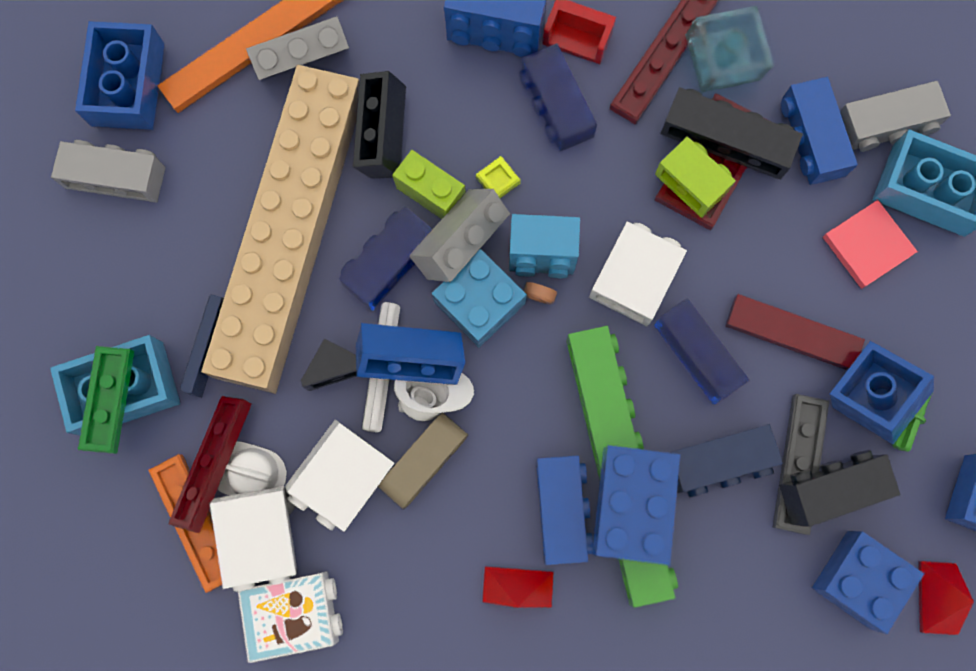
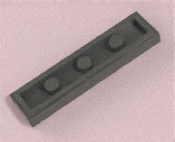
M799 394L792 396L779 485L791 481L790 475L806 470H811L812 474L819 472L829 408L828 400ZM779 486L772 528L810 535L811 527L791 524Z

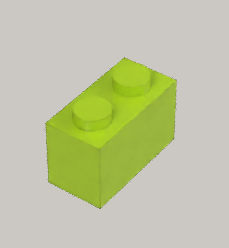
M686 137L659 163L655 173L666 186L701 218L729 192L735 183L731 172L724 165L717 164L708 156L707 150L700 143L693 142L689 137Z
M413 150L409 152L393 173V179L399 191L441 219L466 193L464 184Z

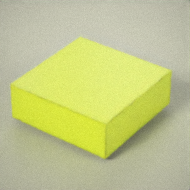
M502 156L476 174V179L484 189H494L499 198L518 186L521 181Z

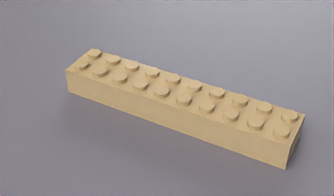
M297 64L203 364L202 373L214 379L276 394L356 125L360 83L358 78Z

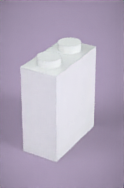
M627 221L589 298L648 326L653 320L687 250L681 248L680 243L672 238L664 237L662 239L652 234L647 226L640 223L632 224Z
M334 420L285 485L287 492L291 494L288 500L303 511L307 507L318 513L316 520L328 529L333 530L336 526L345 531L394 465V462L337 420Z
M284 486L214 498L211 501L210 508L223 589L233 587L235 592L245 591L255 587L257 582L269 580V584H281L283 581L290 580V576L296 575L297 564Z

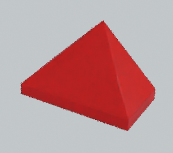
M918 561L919 570L924 573L919 582L920 632L959 635L974 600L957 564Z
M485 566L482 602L516 608L552 607L554 572Z

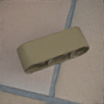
M441 413L387 473L378 485V488L404 510L463 444L469 434L445 413Z

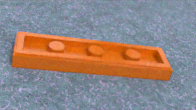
M178 454L148 470L170 518L190 472L182 454ZM208 511L199 534L175 527L205 593L223 585L212 516L210 511Z

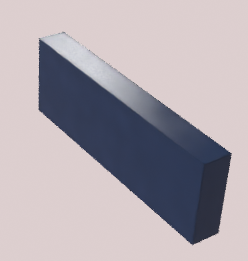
M211 294L208 298L180 386V391L200 398L203 396L209 377L201 371L224 298Z

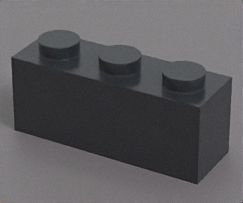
M390 71L360 74L353 167L371 179L393 178V173L401 164L406 85Z
M871 450L851 454V461L842 463L841 460H835L820 465L822 471L812 474L811 470H806L790 475L791 481L779 486L791 524L811 527L901 495L888 455H872Z

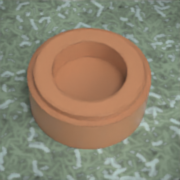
M526 282L523 290L527 294V298L549 305L554 304L557 291L532 282Z

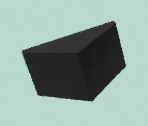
M324 338L301 379L302 387L312 391L357 377L356 355Z

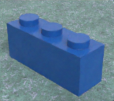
M828 76L791 85L781 100V110L784 117H788L790 126L795 131L803 133L798 146L801 157L800 168L803 175L807 176L810 185L846 177L858 164Z
M361 323L355 346L357 377L458 384L466 363L461 332Z
M579 456L537 458L536 467L544 564L588 562V554H592L593 538L592 533H586L585 519L590 518L589 499L583 498L581 485L587 484L586 464L579 463Z

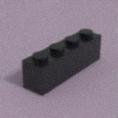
M680 87L660 133L680 142L689 137L693 142L700 143L711 154L780 180L790 169L803 133L795 131L790 125L776 124L764 119L758 113L744 112L734 108L726 101H715L704 97L697 90Z

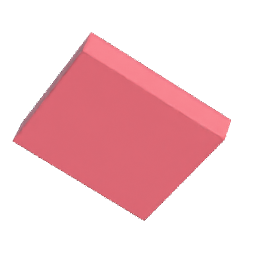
M879 200L823 236V239L861 289L918 252Z

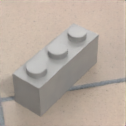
M337 16L246 48L258 80L294 68L297 64L303 65L348 49L349 46Z
M938 81L847 103L840 110L852 149H860L861 152L871 150L886 141L894 144L909 129L925 136L939 131L941 129L940 125L951 116Z
M74 140V143L60 141L51 178L65 189L157 202L165 166L156 157V154L144 149L130 152L110 144L105 145V148L96 147L83 140Z
M469 189L409 256L427 280L451 282L510 213L494 189Z

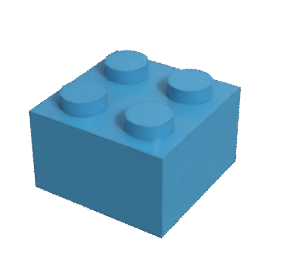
M512 214L509 271H513L516 275L522 277H531L535 273H548V276L551 278H566L568 274L573 275L579 258L580 217Z
M481 249L477 251L451 282H443L431 293L434 303L478 348L526 304L527 294Z

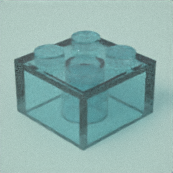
M757 6L696 17L685 34L701 93L760 81L774 66Z

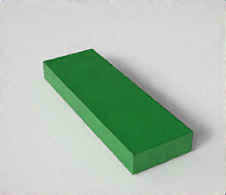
M96 346L78 450L111 454L118 453L134 357L133 350Z

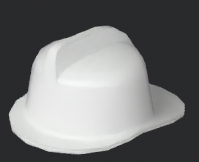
M461 373L457 385L395 380L394 391L399 399V411L405 412L409 417L418 421H430L442 412L463 409L471 402L474 396L473 385L470 379L463 373Z
M237 441L217 490L227 495H236L284 486L287 474L284 462L276 453L268 449Z

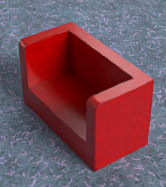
M555 0L544 27L542 45L601 64L613 33L616 17L569 0Z

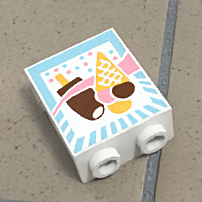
M328 572L286 580L281 584L259 585L252 589L238 592L248 663L334 646L339 642L338 636L343 634L341 616L339 613L335 614L333 600L337 599L336 584L334 578L329 579Z

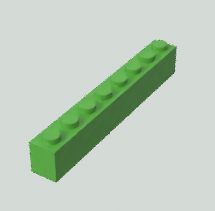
M608 326L568 334L566 339L599 481L603 448L610 445L644 450L640 432H634L631 419L635 418L633 402L631 398L626 399L623 386L627 385L626 373L623 366L618 367L615 354L619 353L618 341L615 334H610ZM618 558L630 606L636 608L675 599L673 589H678V582L673 568H668L664 564Z

